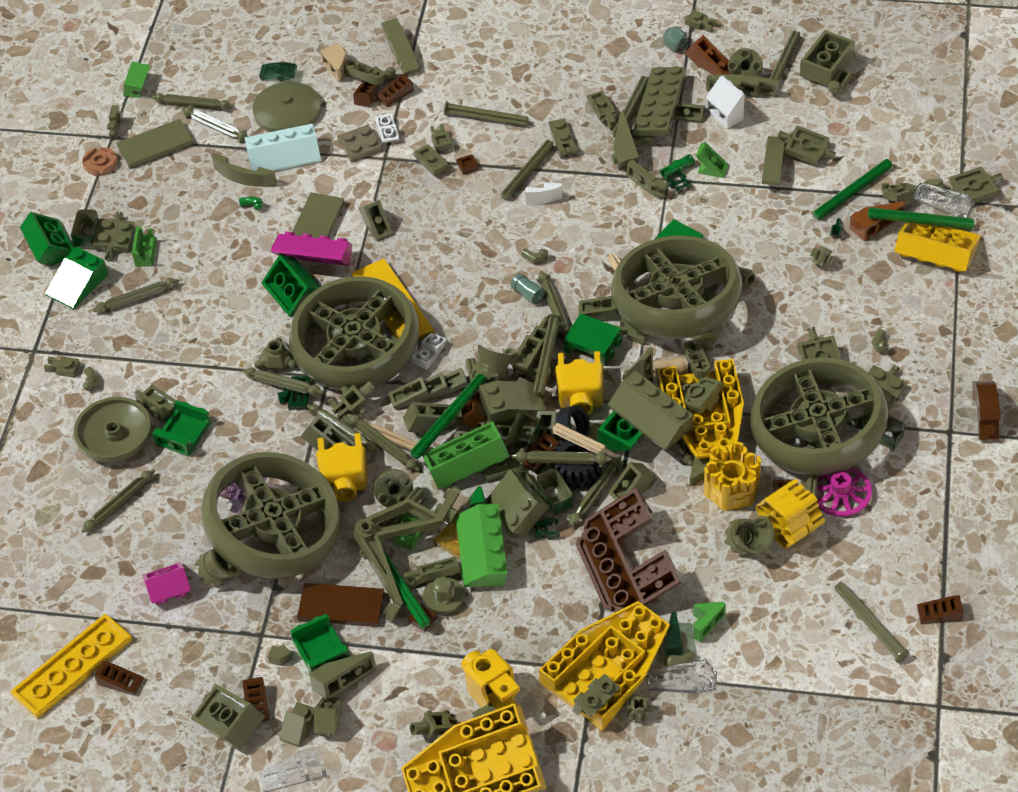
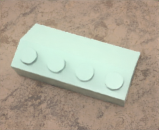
M313 124L245 137L251 170L256 171L258 167H262L276 172L321 162Z

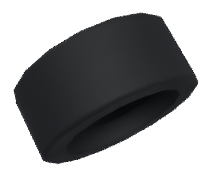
M571 406L563 408L558 412L556 423L572 429V417L575 422L576 431L587 437L589 436L590 420L583 408Z

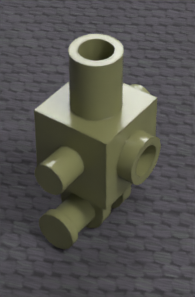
M370 381L360 389H357L354 385L351 388L345 385L341 388L343 394L339 396L341 402L338 403L336 398L332 397L327 403L333 408L334 414L338 413L337 417L349 425L347 414L352 413L356 415L359 412L361 416L367 413L365 407L369 404L366 398L376 389Z
M428 710L424 713V718L421 722H412L410 724L409 730L411 735H422L426 743H433L451 727L456 725V720L450 716L449 710L442 712Z

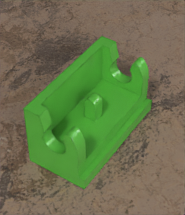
M132 61L124 82V97H140L141 94L134 93L133 91L142 92L150 65Z
M136 227L132 249L135 267L153 266L157 237H155L154 231L149 228V234H145L142 227Z

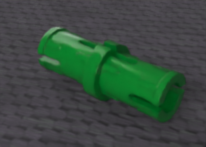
M688 154L660 169V174L665 179L679 171L683 172V169L695 164V160L691 154Z

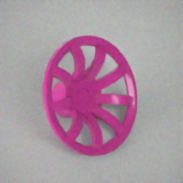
M850 468L837 472L832 477L830 475L818 477V484L824 477L830 483L827 486L818 485V491H829L824 497H817L818 501H816L819 504L818 508L826 514L839 517L854 515L863 510L871 499V483L859 470ZM846 471L852 472L856 474V476L853 479H851L850 475L847 474ZM861 478L866 484L865 487H858L854 485ZM854 491L860 493L867 492L865 500L859 498ZM834 495L830 509L825 507L822 503L828 501ZM848 496L860 505L851 510ZM840 498L843 499L846 511H835Z

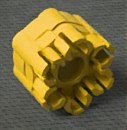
M735 442V451L733 444L728 446V452L725 447L719 446L718 455H716V446L711 448L709 462L704 467L705 497L724 511L752 506L755 503V497L760 486V456L756 457L755 463V454L747 453L746 446L741 442Z
M793 479L756 505L758 515L766 516L771 521L774 528V540L783 549H788L825 523L824 517L818 519L823 514L818 509L819 504L816 502L818 501L816 496L808 490L805 491L802 484L795 486L799 483L797 479Z

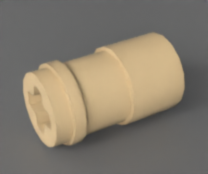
M678 356L670 359L653 360L655 379H657V368L676 366L678 374L688 373L686 357Z

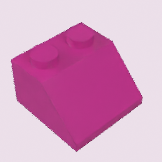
M181 562L142 575L151 603L156 602V605L167 602V598L173 596L176 598L184 597L188 591H191Z

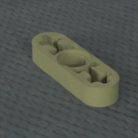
M349 60L344 63V70L348 75L373 85H380L385 81L384 72L356 60Z
M696 340L685 342L683 345L684 355L694 377L697 379L709 377L711 375L710 364L700 342Z

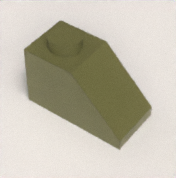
M380 200L359 207L365 225L376 240L393 234Z
M629 462L608 493L615 500L634 488L643 493L655 478V475L644 464Z
M321 698L314 708L313 733H320L319 735L322 737H330L337 732L343 699L331 698L327 701Z

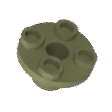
M741 48L735 51L728 62V69L732 75L759 77L763 68L760 55L750 48Z
M398 469L387 470L375 482V497L381 505L388 508L404 501L414 489L413 482L404 471Z
M438 577L425 587L423 592L424 603L428 609L438 614L455 613L460 609L464 600L463 587L452 578Z

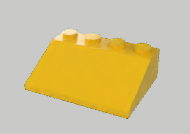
M906 222L898 233L894 252L899 253L902 257L911 256L920 262L929 261L939 267L947 266L957 272H966L982 235L953 227Z

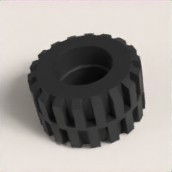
M566 439L565 442H559V446L554 448L555 452L593 453ZM596 462L581 465L552 463V469H556V473L557 471L559 472L566 485L571 487V490H576V488L583 490L586 486L588 488L591 487L592 483H595L601 474V467Z

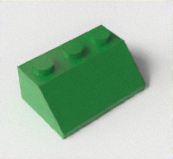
M30 211L19 227L36 261L40 264L53 266L63 262L65 257L75 248L59 219Z
M281 254L261 282L289 317L294 316L305 298L319 288V285L296 258Z
M612 411L598 429L597 442L604 444L607 449L613 452L631 450L643 434L616 412Z

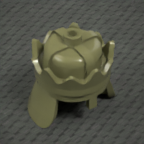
M478 345V361L472 374L480 373L486 377L484 384L497 380L501 381V379L506 381L507 367L516 351L512 348H507L503 353H499Z
M758 516L754 520L745 518L730 521V526L725 530L727 538L724 543L731 547L733 553H739L740 556H745L749 553H763L771 547L774 541V528L766 516Z
M214 549L201 554L199 560L194 564L199 566L198 575L204 578V584H214L215 587L223 585L230 577L243 573L228 564Z

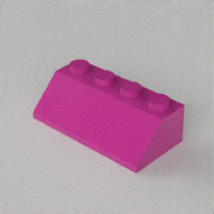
M285 231L284 234H278L271 252L276 256L281 254L294 257L296 260L350 266L353 245L345 238L330 240L328 236L313 238L311 234L303 233L302 236H296L294 232Z

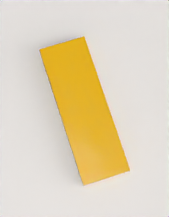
M385 259L352 272V277H372L388 282L407 296L414 306L419 320L418 341L425 339L431 332L434 333V329ZM393 309L384 318L383 323L390 333L399 339L404 330L405 323L402 316Z
M105 613L14 687L10 693L38 719L99 669L103 661H108L128 645L133 638Z

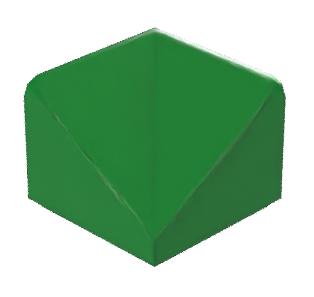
M478 486L469 497V508L478 504H486L481 486Z

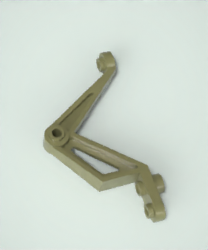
M453 486L451 489L448 487L443 496L445 501L443 504L439 503L434 512L408 498L356 522L353 537L358 542L393 601V604L389 602L384 610L386 620L393 623L403 602L380 540L439 529L444 521L451 525L458 510L453 508V505L461 492L460 488ZM405 513H409L419 519L382 528L378 526Z

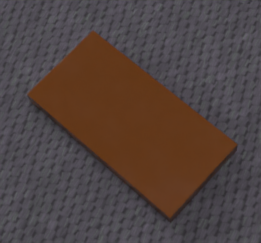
M304 583L297 619L298 621L309 622L317 616L328 614L330 623L379 627L385 591L382 588Z

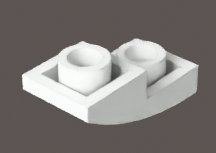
M392 113L375 116L382 143L399 140Z
M544 183V188L526 187L525 189L526 205L550 203L562 199L563 196L562 183Z
M431 332L421 341V348L412 356L411 363L427 370L441 353L447 339Z

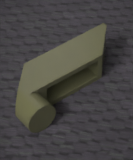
M840 70L834 81L829 82L828 91L841 95L854 74Z
M694 457L690 474V486L704 479V467L709 462V457L701 459Z

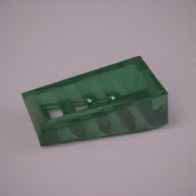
M675 611L671 612L665 656H682L683 654L678 617Z

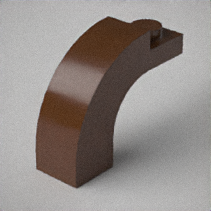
M972 381V397L976 402L978 412V440L999 439L1000 405L996 383L994 381Z

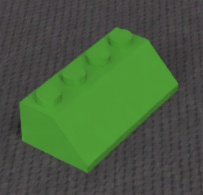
M493 421L423 453V458L438 490L447 488L460 479H466L471 474L483 471L488 466L503 462L506 458L510 457Z
M478 504L455 516L463 586H504L508 573L499 505Z

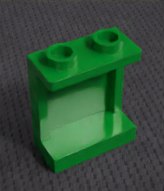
M580 313L563 339L564 352L571 354L575 348L594 355V352L600 351L601 363L606 365L608 360L613 358L616 347H619L622 343L621 328Z
M176 400L174 402L175 411L163 429L156 428L152 434L155 445L189 457L211 425V419L206 409Z
M328 614L317 616L313 620L303 625H297L294 629L290 630L292 642L309 673L325 663L349 657L348 649L345 644L341 643L330 623Z

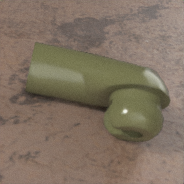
M388 67L387 71H383L384 80L393 79L396 76V69L393 67Z
M929 179L917 185L921 187V193L933 187L936 188V191L945 188L942 179Z
M526 248L521 252V256L532 263L543 262L548 258V250L543 248L539 250V253H533Z
M878 329L871 341L878 353H885L889 348L888 343L885 345L886 341H882L886 335L883 329Z
M89 366L84 370L87 378L86 382L83 383V388L86 391H91L99 383V376Z
M688 649L682 656L667 655L664 658V664L669 668L681 670L696 655L692 650Z

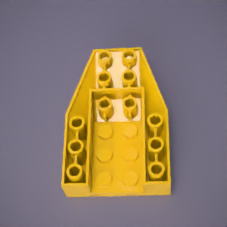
M733 359L714 361V371H711V375L708 378L721 381L723 388L719 391L720 399L710 412L705 410L702 414L686 408L681 385L687 383L691 385L699 382V379L695 378L693 373L678 375L676 366L657 368V384L659 389L693 414L692 429L682 438L696 459L708 458L710 449L715 446L717 448L716 455H718L719 446L725 447L728 452V446L733 444L735 451V442H738L744 401Z
M637 601L582 628L539 669L540 684L573 708L575 705L574 699L581 692L585 693L589 689V684L595 678L599 679L605 673L619 686V690L592 717L584 711L581 713L583 717L603 731L645 679L670 624Z
M515 703L454 725L401 767L408 792H538L547 789L522 708Z

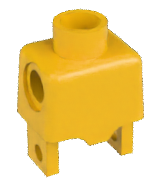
M600 351L594 352V363H589L584 359H574L570 364H564V354L558 353L556 385L559 405L562 409L579 406L589 415L594 407H601L603 405L604 365L600 363Z
M360 433L354 434L356 446H348L343 442L336 443L333 447L326 450L324 439L317 438L318 451L316 452L318 469L333 488L338 501H350L357 496V491H363L367 488V460Z
M488 649L484 653L475 650L464 657L461 662V668L465 674L467 691L481 708L485 705L489 706V703L493 705L495 710L513 703L517 704L513 698L520 691V687L515 683L513 668L494 649ZM488 685V687L493 692L491 694H487L485 686Z

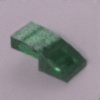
M286 62L263 64L259 77L262 81L275 77L280 82L295 78L298 66L294 63Z

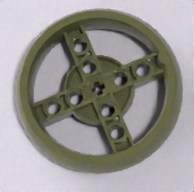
M668 236L645 242L624 256L614 272L611 283V295L615 308L622 319L634 329L654 337L679 339L707 333L724 323L735 311L740 301L743 283L737 263L721 246L709 240L693 236ZM646 272L652 275L649 284L626 292L631 283ZM721 282L727 283L726 287L713 299L706 302L702 298L704 289Z
M364 276L341 278L319 287L300 304L290 325V351L300 370L312 381L323 387L341 391V388L345 385L348 388L354 385L357 389H360L368 381L376 387L395 377L411 360L419 340V320L411 301L392 284L377 278ZM367 301L361 308H350L341 312L333 309L351 302ZM393 309L402 316L405 323L404 330L397 343L382 335L380 324ZM312 325L327 332L328 342L314 358L306 352L304 347L306 335ZM367 355L376 358L365 364L341 367L347 359H357Z
M835 358L805 359L778 370L761 386L751 408V431L759 449L777 466L801 475H831L856 466L877 448L887 428L888 404L880 385L861 367ZM817 385H837L852 389L855 392L839 396L831 391L819 390ZM798 391L800 397L794 401L790 411L768 417L773 407L790 393ZM872 414L868 423L859 433L841 443L838 435L844 431L847 421ZM799 436L806 441L819 442L821 448H798L781 441Z
M258 452L232 460L213 476L202 498L201 520L209 543L228 564L252 576L267 579H283L310 571L329 555L339 537L341 511L333 488L314 467L290 455L276 452ZM263 477L289 482L300 488L301 491L290 494L283 489L269 487ZM237 483L246 497L242 506V512L221 520L217 510L219 496L229 486ZM320 510L325 523L323 536L317 543L307 548L297 532L301 523V517ZM253 536L260 541L274 543L281 554L258 551L239 540Z

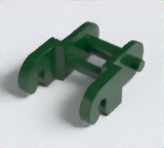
M681 171L678 172L681 179L678 182L672 181L669 177L665 178L667 185L671 189L674 188L677 193H681V190L684 188L690 189L691 184L686 180V175Z
M553 517L546 518L545 521H537L533 526L536 528L534 537L552 540L556 535V538H559V532H549L548 526H552L553 522L555 524L559 523L558 518Z

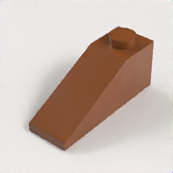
M704 35L693 43L685 53L697 66L713 75L730 74L728 69L729 60Z
M901 201L872 207L905 211L906 203ZM866 207L852 214L849 229L865 241L895 221L868 218L870 207Z

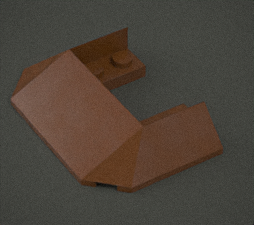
M634 488L586 518L583 524L584 531L581 538L578 537L576 543L603 608L615 612L637 601L645 606L680 585L683 575L676 569L666 550L635 568L623 540L653 522L651 516L653 511L637 488Z

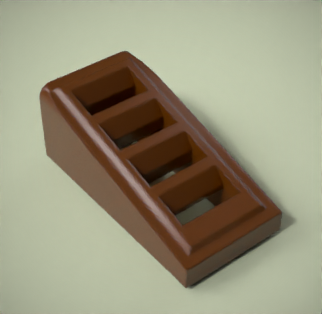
M401 74L380 91L376 98L387 107L413 92V82L405 74Z
M363 81L353 93L354 104L369 107L380 85H373Z
M478 391L461 410L462 421L470 428H474L485 419Z
M544 432L527 453L541 451L539 450L541 446L547 451H554L555 446H559V442ZM547 440L553 445L549 447L544 444V441ZM526 460L523 465L538 475L546 463H536L533 465L530 461Z
M960 595L917 604L920 624L962 620L963 617ZM929 609L930 615L926 616L925 610Z
M107 661L101 663L95 675L97 685L134 696L144 679L139 674ZM130 680H134L132 685L129 687L128 684Z
M263 677L243 680L245 701L251 704L263 702V704L254 705V707L258 711L264 710L262 714L265 718L262 722L269 721Z

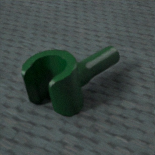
M837 218L836 224L832 225L830 236L837 235L840 238L842 232L840 218Z
M283 388L282 392L277 393L280 404L289 400L288 389Z

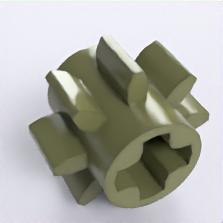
M821 245L818 249L813 248L810 256L814 257L812 262L822 267H825L826 263L831 265L834 259L831 256L832 250Z
M640 695L633 699L629 698L626 713H630V720L634 719L639 723L645 719L649 720V713L652 712V705H648L649 698H643Z

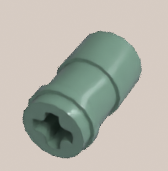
M518 273L511 280V287L532 304H537L543 298L545 290L529 280L524 274Z

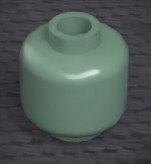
M677 26L669 27L662 37L664 44L674 52L680 49L684 50L688 44L687 33Z

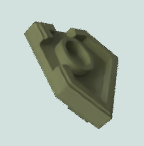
M889 183L882 184L884 199L894 202L904 201L906 206L915 203V195L921 193L920 186L910 183L890 186Z
M704 377L699 379L697 383L681 385L686 408L701 414L705 410L710 412L720 399L718 393L723 388L722 382Z

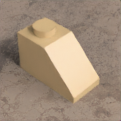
M336 43L320 50L322 64L340 82L345 73L344 63L347 61L348 53L345 48Z

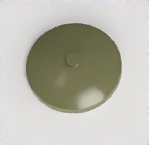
M281 82L261 91L255 98L252 109L256 123L262 129L274 132L314 124L321 113V101L318 93L306 84Z
M109 397L94 402L81 412L74 425V438L79 450L88 458L99 462H116L135 455L146 445L151 435L152 424L149 413L139 402L126 397Z

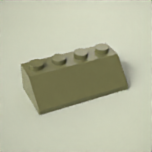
M636 370L621 382L608 403L610 409L664 451L668 450L692 429L693 414Z

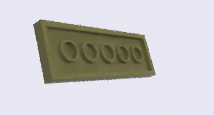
M655 67L651 69L633 128L634 136H668L686 75L685 67Z

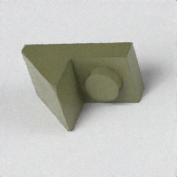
M297 702L292 712L286 711L279 738L280 741L299 747L314 719V707Z

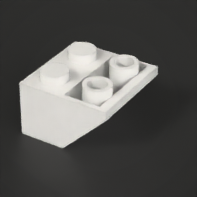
M721 76L706 96L705 110L728 129L744 119L745 94L736 88L731 81Z

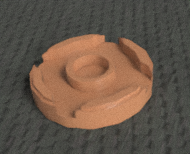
M100 147L101 149L97 150L96 148L91 149L83 156L84 170L94 176L110 173L117 166L118 160L115 152L106 147Z

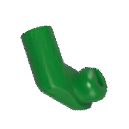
M253 196L239 198L240 207L254 205L255 210L263 208V200L261 198Z

